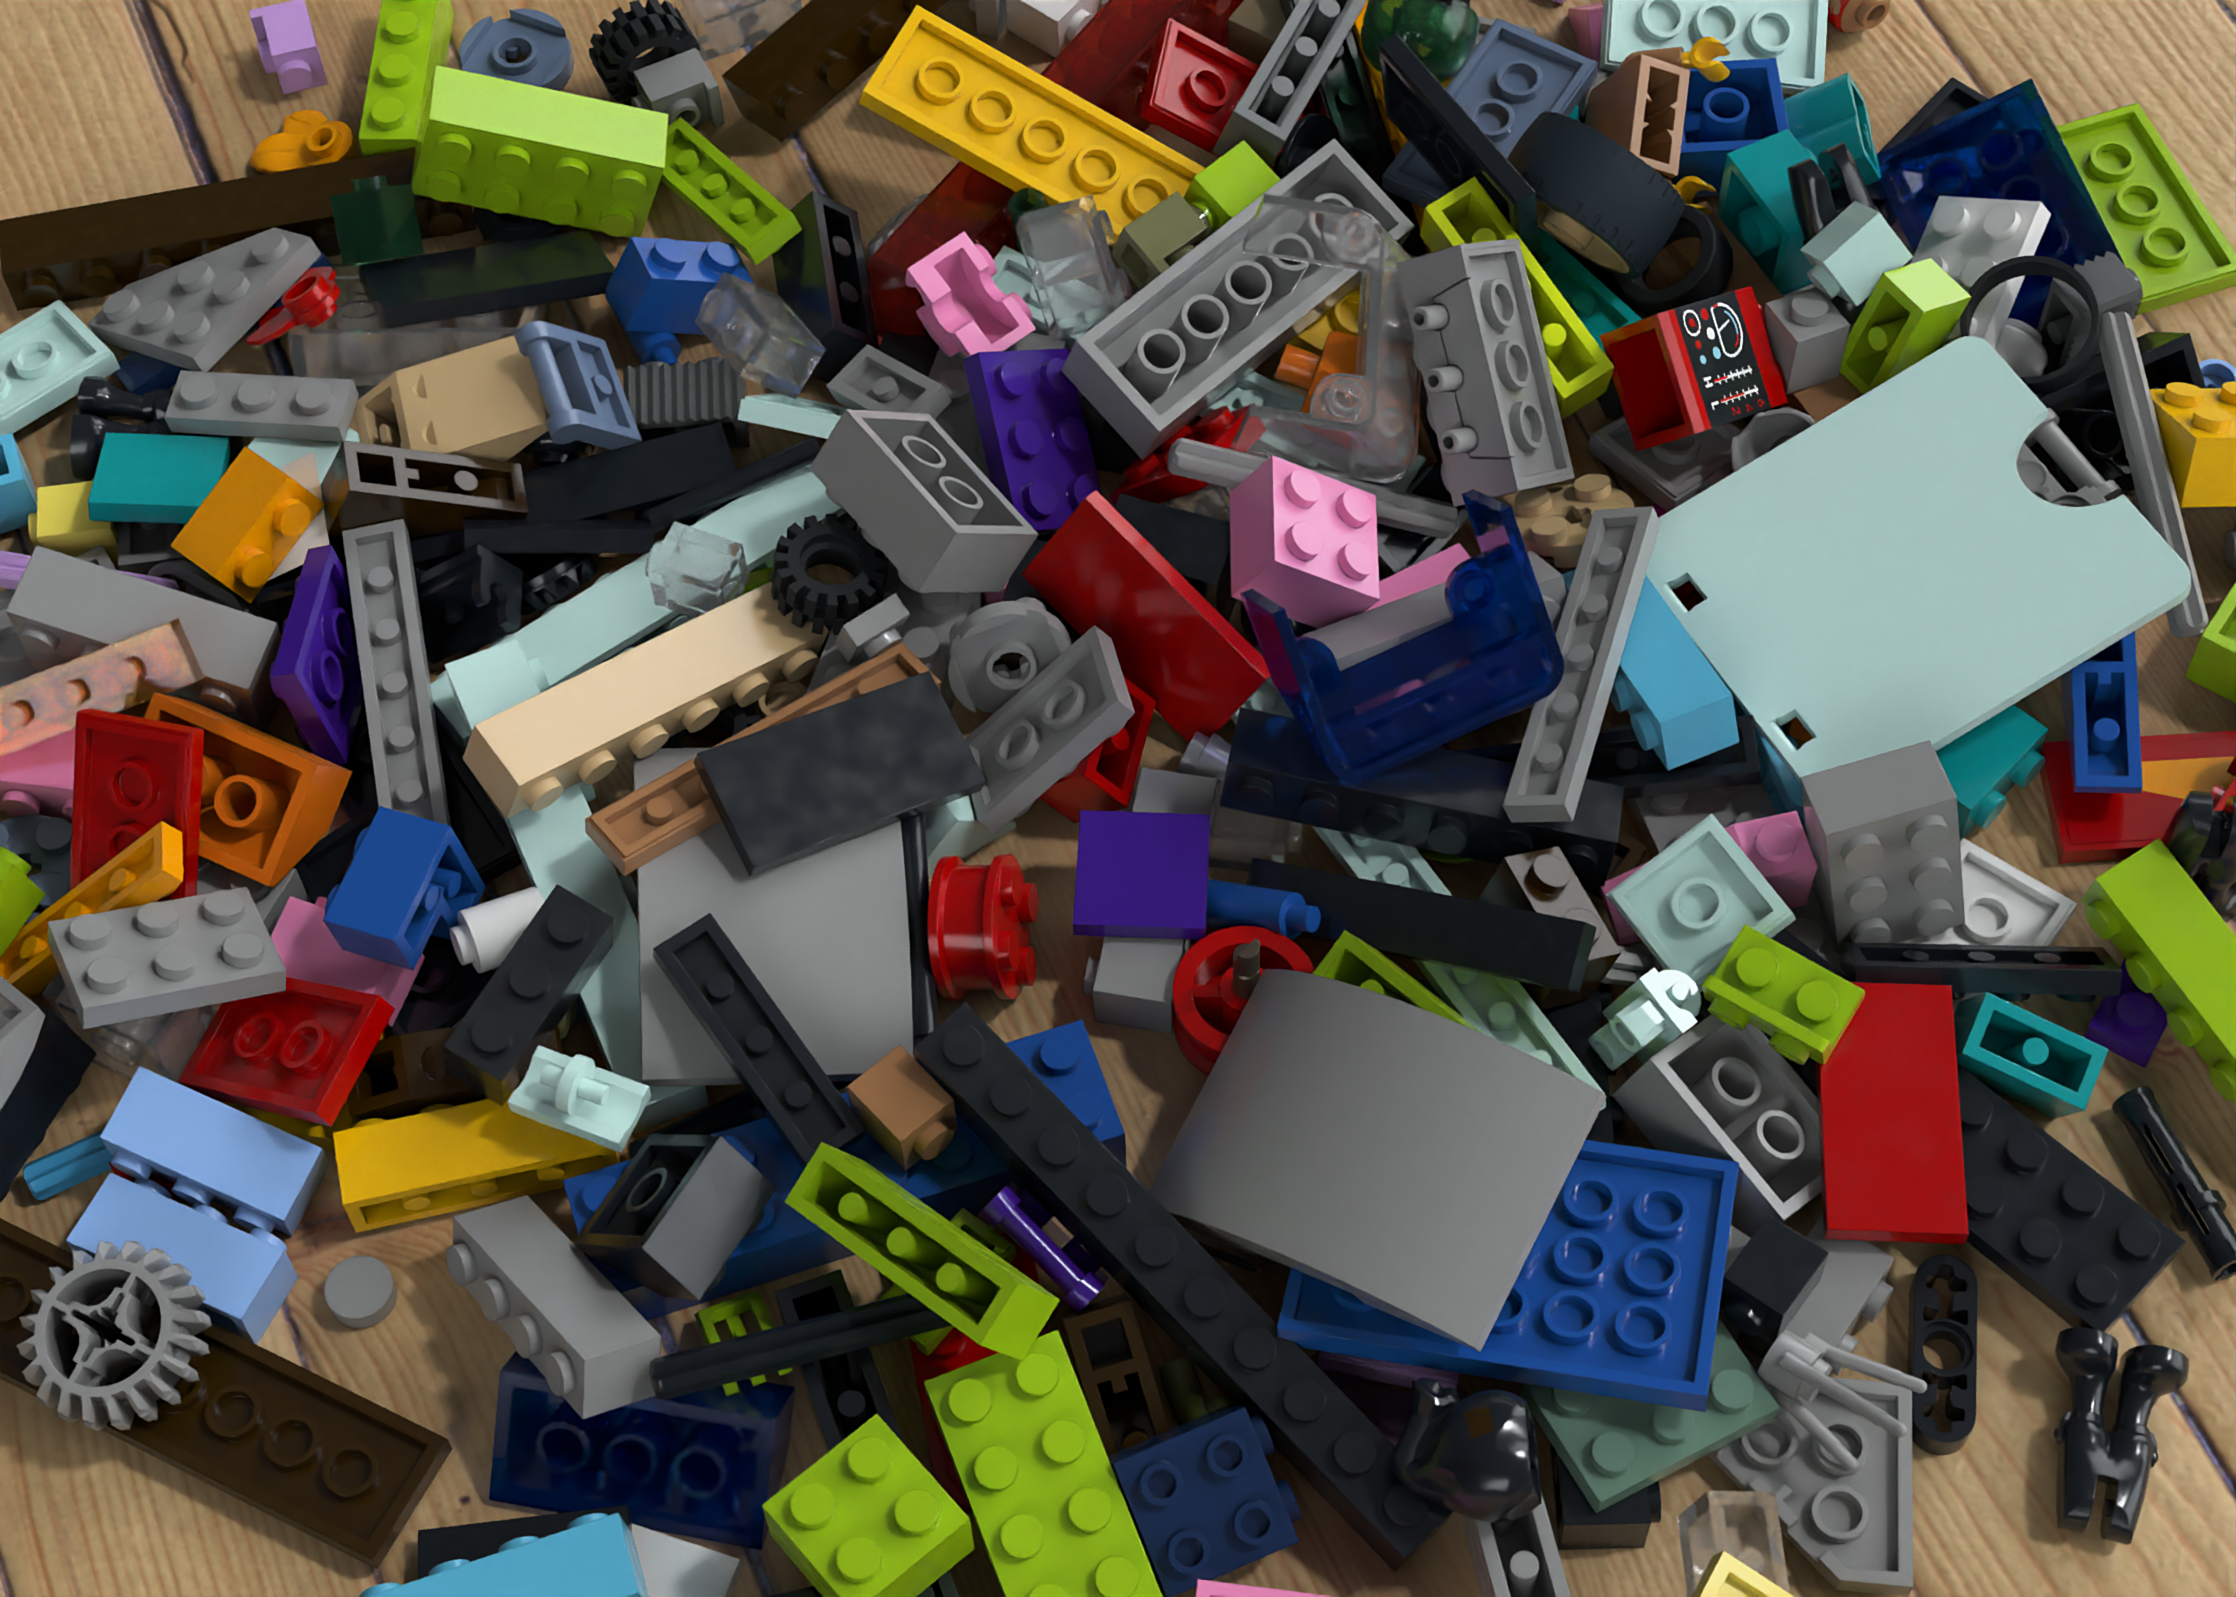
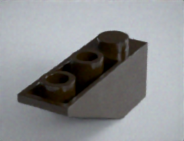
M457 1026L400 1034L379 1040L349 1093L347 1099L349 1116L361 1120L371 1118L392 1120L418 1114L422 1109L435 1104L457 1106L485 1100L486 1096L445 1072L443 1046ZM557 1026L543 1047L563 1054L559 1027ZM527 1071L525 1072L519 1083L516 1085L514 1090H516L519 1087V1085L525 1078Z

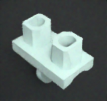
M1653 968L1602 1011L1609 1023L1588 1038V1041L1612 1071L1633 1055H1636L1644 1064L1698 1022L1695 1017L1699 1014L1701 1007L1700 991L1696 983L1685 973L1677 970H1663L1658 973Z
M538 1045L525 1078L512 1093L508 1100V1105L511 1112L592 1141L614 1151L622 1152L651 1097V1092L648 1085L596 1067L592 1058L581 1054L575 1055L572 1058Z

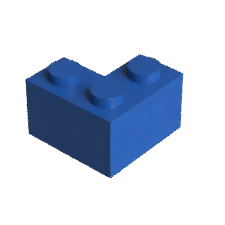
M380 806L370 827L363 829L356 840L353 852L354 859L342 883L337 884L327 898L323 921L342 950L413 971L430 935L451 940L450 928L459 925L458 911L478 905L486 886L451 826Z

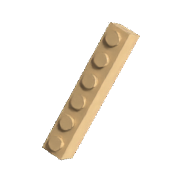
M772 582L766 583L474 725L462 759L506 819L527 808H530L532 812L540 811L554 803L565 789L581 781L586 785L594 784L606 777L615 768L617 763L633 755L641 759L653 754L666 743L670 736L684 729H687L690 733L701 730L710 724L720 711L736 703L740 707L754 703L767 692L771 685L785 678L789 682H795L805 677L817 666L819 662L817 655L829 630L824 625L823 635L811 633L813 622L809 620L805 622L802 628L792 624L793 611L785 616L781 614L778 610L779 599L773 600Z

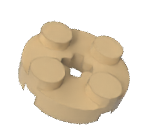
M1597 473L1583 475L1577 478L1574 484L1557 486L1547 490L1533 488L1522 491L1514 499L1516 510L1510 521L1514 548L1518 555L1532 550L1534 553L1542 556H1553L1555 567H1577L1593 511L1634 508V503L1625 492L1611 487V481L1607 475Z

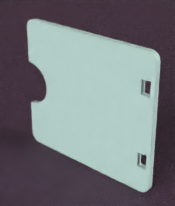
M1964 336L1952 341L1658 518L1661 524L1647 568V577L1728 688L1735 701L1746 715H1753L1756 728L1800 784V777L1928 740L1931 741L1934 750L1937 751L2180 604L2190 593L2191 572L2189 567L2124 494L2097 505L2069 507L2045 501L2025 486L2016 467L2018 454L2028 435L2049 418L2048 409L1997 351L1980 337ZM1688 581L1691 582L1704 599V601L1694 606L1689 612L1671 590L1678 588ZM1796 717L1813 737V739L1803 744L1798 750H1796L1778 727Z

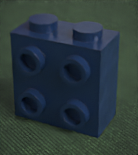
M1231 1403L1108 1456L1157 1584L1164 1597H1174L1196 1587L1198 1579L1213 1580L1300 1542L1292 1523L1302 1519L1301 1512L1287 1481L1283 1479L1275 1482L1265 1457L1275 1452L1274 1445L1268 1429L1258 1412L1249 1416L1244 1406Z

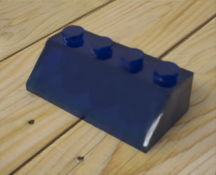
M516 1350L500 1370L489 1500L557 1513L628 1505L633 1513V1524L665 1533L762 1550L769 1529L762 1505L778 1493L789 1449L795 1387L770 1382H763L753 1386L750 1379L736 1381L740 1391L726 1396L722 1385L667 1400L658 1399L655 1395L582 1419L562 1395L557 1396L552 1392L546 1377L529 1358H522Z

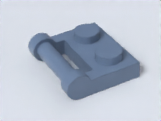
M533 321L524 324L515 331L514 337L519 351L523 356H528L550 415L546 425L554 443L566 444L577 440L613 450L642 441L604 339L545 321Z

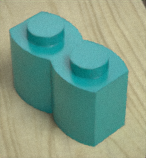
M1849 73L1784 99L1790 132L1802 147L1808 148L1814 154L1817 163L1820 152L1843 142L1853 156L1865 185L1880 180V166L1872 140V128L1866 103Z

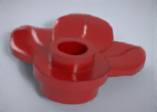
M325 266L308 269L299 281L284 293L281 299L283 306L268 310L258 320L260 328L246 339L248 345H264L282 336L295 326L306 323L308 327H315L330 318L337 310L338 306L335 301L340 294V289L334 282L336 277L334 269Z

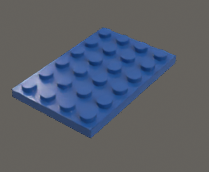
M1585 1140L1481 1352L1369 1306L1354 1294L1293 1268H1290L1277 1325V1337L1294 1341L1300 1348L1705 1412L1739 1162Z

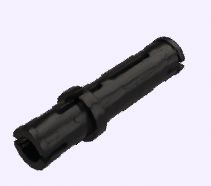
M2142 1086L2126 1092L2113 1103L2112 1109L2121 1119L2147 1167L2151 1170L2174 1210L2170 1217L2178 1231H2187L2208 1266L2209 1273L2213 1279L2219 1281L2236 1275V1233L2223 1213L2227 1205L2218 1190H2210L2187 1153L2184 1144L2178 1138L2155 1100L2151 1088Z

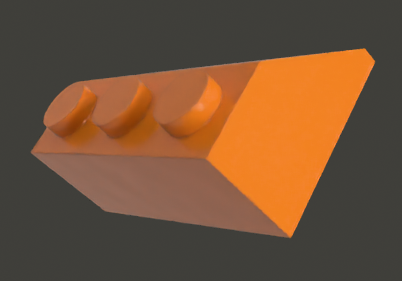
M153 693L144 718L204 729L199 855L266 886L275 887L328 832L352 771L193 701Z

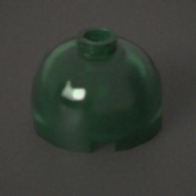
M1368 0L1362 20L1360 36L1367 59L1380 74L1382 73L1379 44L1397 33L1442 84L1452 80L1465 66L1475 45L1481 23L1477 14L1461 0H1452L1450 7L1435 0Z

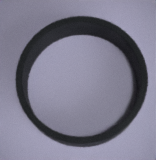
M2020 256L1993 266L1973 284L1968 292L1971 299L1960 316L1961 337L1969 336L1971 320L1981 300L1993 288L2012 278L2025 275H2044L2059 279L2073 287L2085 300L2091 312L2090 332L2080 352L2060 369L2037 377H2020L2035 395H2041L2066 386L2087 368L2099 343V310L2096 297L2089 283L2073 267L2050 257Z

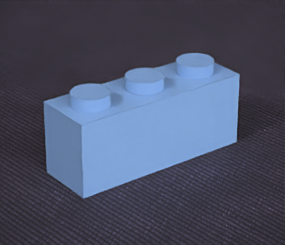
M141 1066L138 1067L100 1136L109 1153L114 1156L110 1163L123 1173L147 1181L151 1174L157 1175L175 1183L171 1191L191 1204L198 1202L210 1206L212 1201L236 1211L233 1220L249 1230L259 1228L271 1233L273 1229H276L289 1236H293L330 1166L323 1148Z
M111 1172L66 1239L71 1250H83L93 1259L95 1258L99 1241L111 1242L118 1247L119 1251L127 1240L140 1243L146 1248V1253L152 1248L163 1250L171 1257V1265L180 1263L191 1272L192 1278L188 1285H195L203 1291L206 1300L196 1310L207 1314L210 1317V1322L256 1345L299 1278L286 1253L288 1250L286 1244L273 1234L259 1228H252L248 1234L230 1226L229 1220L222 1213L206 1204L195 1202L191 1208L172 1200V1195L165 1188L150 1179L147 1181L136 1178L133 1183Z

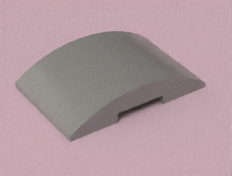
M661 748L641 759L633 755V792L696 757L697 753L710 748ZM720 821L636 869L643 1084L649 1087L742 1084L653 958V948L709 913L715 918L831 1082L856 1080L899 1045L913 1057L910 943L901 821L749 877L723 822Z
M1264 969L1149 1192L1187 1229L1251 1256L1254 1253L1265 1256L1348 1291L1369 1306L1481 1352L1607 1096L1591 1085L1525 1052L1406 1002L1314 974L1284 969Z

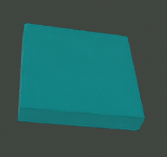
M106 432L88 500L89 519L109 522L187 524L228 469L230 459L229 437Z

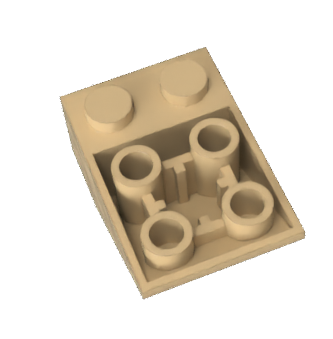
M514 335L397 370L358 399L354 409L360 443L504 462L547 432L546 421L550 417L528 356H523L520 353Z

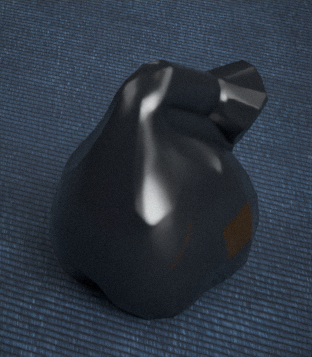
M1419 1378L1412 1381L1411 1416L1391 1455V1467L1401 1483L1443 1507L1471 1519L1489 1523L1515 1521L1530 1514L1541 1504L1542 1494L1536 1431L1532 1413L1525 1399L1512 1392L1490 1389L1475 1392L1460 1401L1456 1390L1450 1387L1444 1389L1439 1385L1438 1380Z

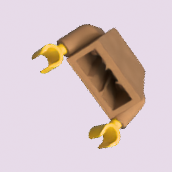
M1706 36L1699 39L1693 45L1690 52H1684L1681 46L1636 51L1629 54L1614 74L1591 90L1587 101L1585 124L1616 141L1641 158L1678 191L1685 205H1692L1709 216L1712 211L1692 203L1695 194L1701 190L1716 192L1712 185L1695 176H1686L1676 185L1672 184L1670 179L1678 176L1690 77V70L1688 69H1697L1711 82H1720L1730 74V70L1722 62L1712 61L1718 56L1729 55L1730 52L1719 40Z

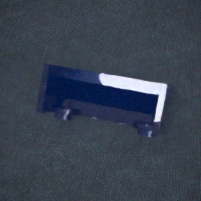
M1474 489L1461 494L1482 553L1458 564L1447 578L1444 595L1452 621L1342 671L1339 670L1334 654L1324 643L1312 637L1302 636L1295 638L1285 608L1252 588L1240 593L1276 689L1323 765L1339 778L1349 782H1361L1535 703L1549 696L1560 684L1564 673V659L1511 506Z

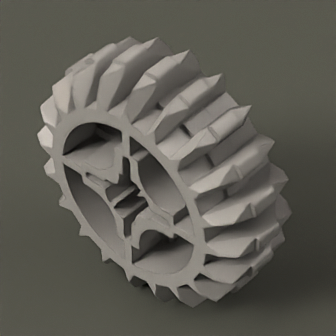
M127 1240L119 1251L118 1247L111 1242L99 1241L94 1259L83 1250H72L73 1270L67 1273L59 1267H49L51 1280L56 1284L48 1293L43 1289L30 1290L32 1299L41 1305L38 1314H28L19 1317L22 1327L34 1333V1336L16 1345L20 1355L33 1360L22 1373L26 1381L35 1386H40L36 1394L38 1400L49 1408L58 1406V1416L72 1424L83 1419L84 1426L91 1430L103 1431L108 1421H110L111 1425L119 1430H130L135 1412L139 1417L148 1422L157 1420L158 1409L156 1401L162 1398L172 1405L181 1403L180 1394L174 1388L180 1378L187 1382L199 1380L198 1372L188 1365L191 1356L200 1357L210 1353L208 1344L194 1337V1335L212 1326L210 1317L204 1312L196 1310L206 1300L205 1295L197 1286L188 1285L192 1278L191 1272L180 1263L171 1265V1257L159 1248H152L146 1253V1248L140 1243ZM114 1289L105 1301L98 1305L88 1306L100 1295ZM156 1299L161 1313V1329L157 1344L153 1343L150 1337V1324L156 1313L151 1307ZM100 1325L110 1331L118 1327L122 1330L121 1333L133 1340L135 1344L130 1346L118 1339L112 1344L108 1341V1337L97 1331L95 1327ZM75 1327L79 1334V1347L72 1359L77 1363L73 1370L69 1347L72 1331ZM132 1365H143L130 1377L115 1383L125 1369ZM108 1382L115 1383V1384L106 1386V1384H107Z

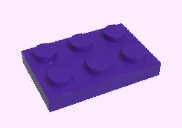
M1064 348L978 352L963 359L990 480L1039 535L1055 534L1088 495L1095 490L1102 495L1078 389L1061 371L1069 355V350Z
M332 545L310 548L307 551L301 575L295 581V595L289 616L283 622V636L277 657L270 666V682L275 695L285 701L293 715L299 737L303 743L309 744L316 756L334 764L342 765L346 764L364 693L348 575Z

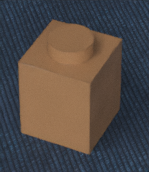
M901 1045L893 1049L847 1086L851 1110L865 1130L905 1172L920 1159L930 1160L939 1155L950 1144L954 1132L958 1130L954 1099Z

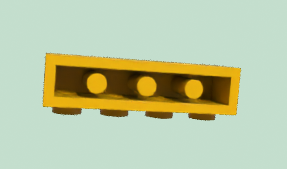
M512 1093L503 1106L487 1097L485 1100L457 1106L435 1104L422 1109L415 1115L392 1120L381 1118L366 1119L356 1123L351 1129L333 1132L342 1204L356 1233L564 1188L563 1180L620 1163L619 1152L511 1112L508 1100Z

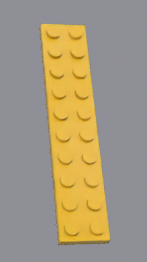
M918 5L912 11L867 83L859 100V104L1112 247L1115 246L1125 226L1177 191L1184 197L1193 178L1205 169V167ZM1383 268L1378 269L1287 344L1320 356L1329 332L1339 331L1368 340L1386 270Z

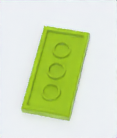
M2138 102L2035 132L2031 144L2033 150L2098 255L2104 257L2106 251L2115 253L2123 265L2133 270L2138 276L2142 285L2143 296L2140 300L2141 303L2137 305L2138 311L2134 312L2136 316L2236 286V253Z

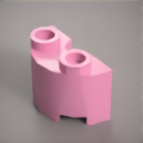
M965 231L907 268L905 279L907 286L916 287L925 303L924 306L916 310L919 319L932 339L949 357H952L959 351L966 357L978 352L1004 351L1036 329L1032 323L1031 311L1025 301L1014 292L1005 295L1000 291L992 280V276L997 273L993 258L982 245H974Z

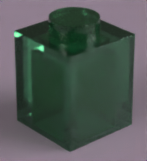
M386 175L352 180L353 192L330 196L343 267L424 254L411 184L388 187Z

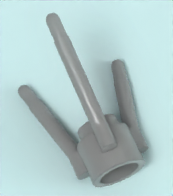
M1784 1330L1767 1352L1757 1374L1762 1381L1773 1387L1770 1394L1776 1403L1787 1410L1847 1470H1854L1857 1467V1460L1798 1399L1799 1396L1811 1402L1819 1391H1822L1896 1437H1904L1907 1434L1906 1425L1828 1377L1832 1366L1823 1361V1359L1917 1393H1924L1927 1390V1383L1924 1380L1831 1346L1810 1332L1802 1339L1789 1330Z

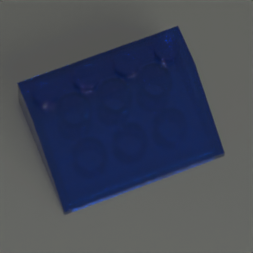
M2032 78L1877 154L1881 174L1880 182L1914 254L1939 196L2041 201L2051 213V216L2034 256L2054 258L2074 268L2075 264L2084 266L2085 259L2094 261L2096 255L2104 257L2106 251L2115 253L2125 266ZM2026 275L2008 318L2023 321L2037 330L2053 277Z

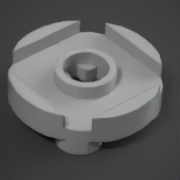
M1024 597L1016 601H1002L984 606L966 618L955 622L951 627L949 633L950 643L946 654L951 689L959 702L969 710L976 713L975 707L984 712L995 713L1072 645L1069 634L1062 622L1056 616L1047 612L1043 603L1035 598ZM1015 652L1024 655L1019 659L1020 668L1017 670L1009 671L1005 664L994 666V662L1005 653Z

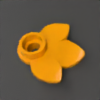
M300 110L285 116L282 133L272 134L257 145L249 159V165L263 173H274L354 159L358 156L356 135L348 124L342 121H328L320 111Z

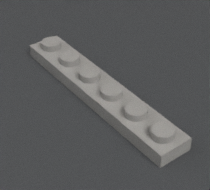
M1653 506L1593 511L1503 803V808L1511 823L1572 822L1661 524Z
M404 519L342 531L379 807L382 806L451 826L409 531Z

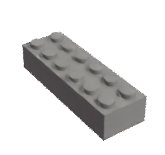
M1334 138L1076 340L1061 371L1143 460L1391 260L1415 225Z

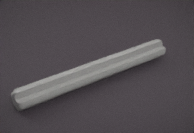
M1179 438L1170 447L1167 467L1174 475L1234 489L1268 458L1186 438ZM1309 469L1376 495L1378 524L1440 539L1448 538L1450 533H1454L1456 529L1458 509L1452 503Z

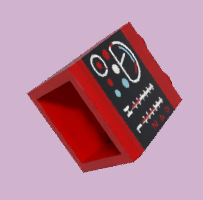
M1752 286L1664 311L1599 335L1604 352L1614 365L1612 377L1636 452L1697 434L1788 403L1784 391L1785 380L1783 370L1777 360L1774 359L1765 330L1766 316L1763 308L1756 301Z

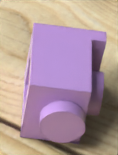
M292 0L249 10L265 73L267 75L277 72L283 95L327 84L305 0Z

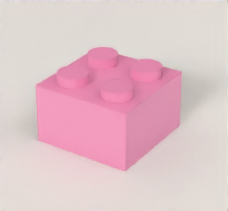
M1273 455L1229 492L1232 598L1318 629L1363 613L1380 600L1376 495Z

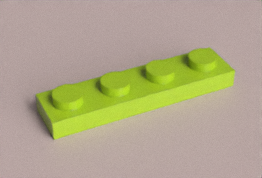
M680 117L668 126L665 168L661 181L729 242L734 244L756 266L769 255L779 251L787 241L802 231L801 226L790 210Z

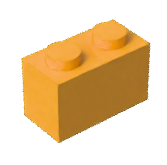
M245 446L170 546L251 603L325 503L283 471Z

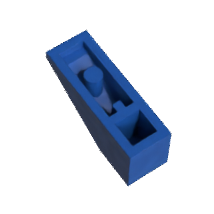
M2134 631L2061 675L2062 709L2074 792L2141 794L2143 785Z

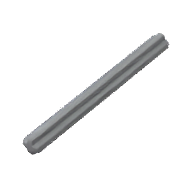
M2124 311L2115 314L2108 312L2100 316L2099 347L2140 511L2186 563L2191 572L2189 595L2183 602L2166 612L2170 630L2178 638L2195 637L2203 633L2209 620L2132 319Z

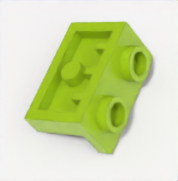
M1746 924L1742 927L1714 976L1708 974L1701 986L1704 998L1712 1002L1708 1011L1713 1016L1741 1031H1744L1748 1023L1772 1036L1768 1042L1771 1048L1786 1058L1802 1065L1805 1064L1808 1057L1825 1065L1865 997V990Z

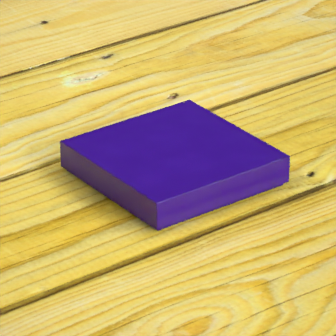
M1080 810L1073 935L1191 940L1204 938L1206 936L1211 815Z

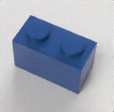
M631 237L605 290L625 331L728 336L755 284L734 244L672 240L669 238Z

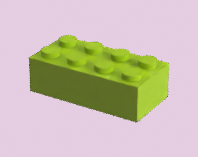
M435 65L416 139L410 194L430 197L442 202L450 201L489 209L496 213H509L544 220L555 225H569L603 232L615 237H641L665 168L669 114Z
M1058 1330L1037 1337L1023 1361L1002 1353H996L924 1381L927 1400L1002 1597H1163Z

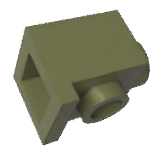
M1177 191L1125 226L1111 252V256L1141 290L1199 245L1202 240L1207 238L1211 233V228L1202 211L1193 205H1189Z

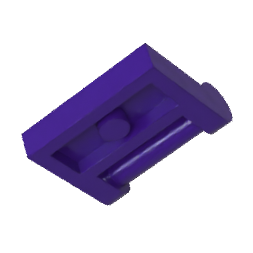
M1012 1181L978 1214L992 1230L998 1225L1066 1293L1062 1300L1076 1314L1106 1285L1105 1283L1109 1277L1100 1269L1102 1266L1074 1236L1070 1239L1051 1220L1054 1217L1053 1214L1027 1187L1021 1190Z

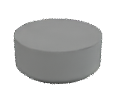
M359 1255L341 1261L331 1270L325 1282L324 1294L330 1310L338 1321L349 1327L365 1328L381 1322L389 1315L396 1303L397 1288L389 1269L382 1261L371 1256Z

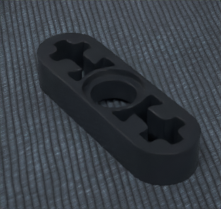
M1936 1255L1922 1262L1917 1269L1909 1291L1907 1374L1922 1379L1927 1383V1390L1924 1393L1912 1391V1441L1920 1449L1934 1455H1949L1960 1450L1968 1440L1976 1421L1978 1285L1976 1276L1970 1266L1963 1260L1951 1255ZM1936 1278L1948 1280L1949 1290L1955 1292L1947 1309V1319H1935L1939 1310V1294L1936 1289L1932 1288ZM1932 1339L1947 1340L1953 1343L1959 1350L1961 1364L1948 1370L1934 1367L1925 1358L1923 1345ZM1950 1389L1946 1396L1945 1414L1947 1419L1955 1422H1952L1948 1432L1937 1431L1935 1420L1929 1418L1937 1400V1390Z

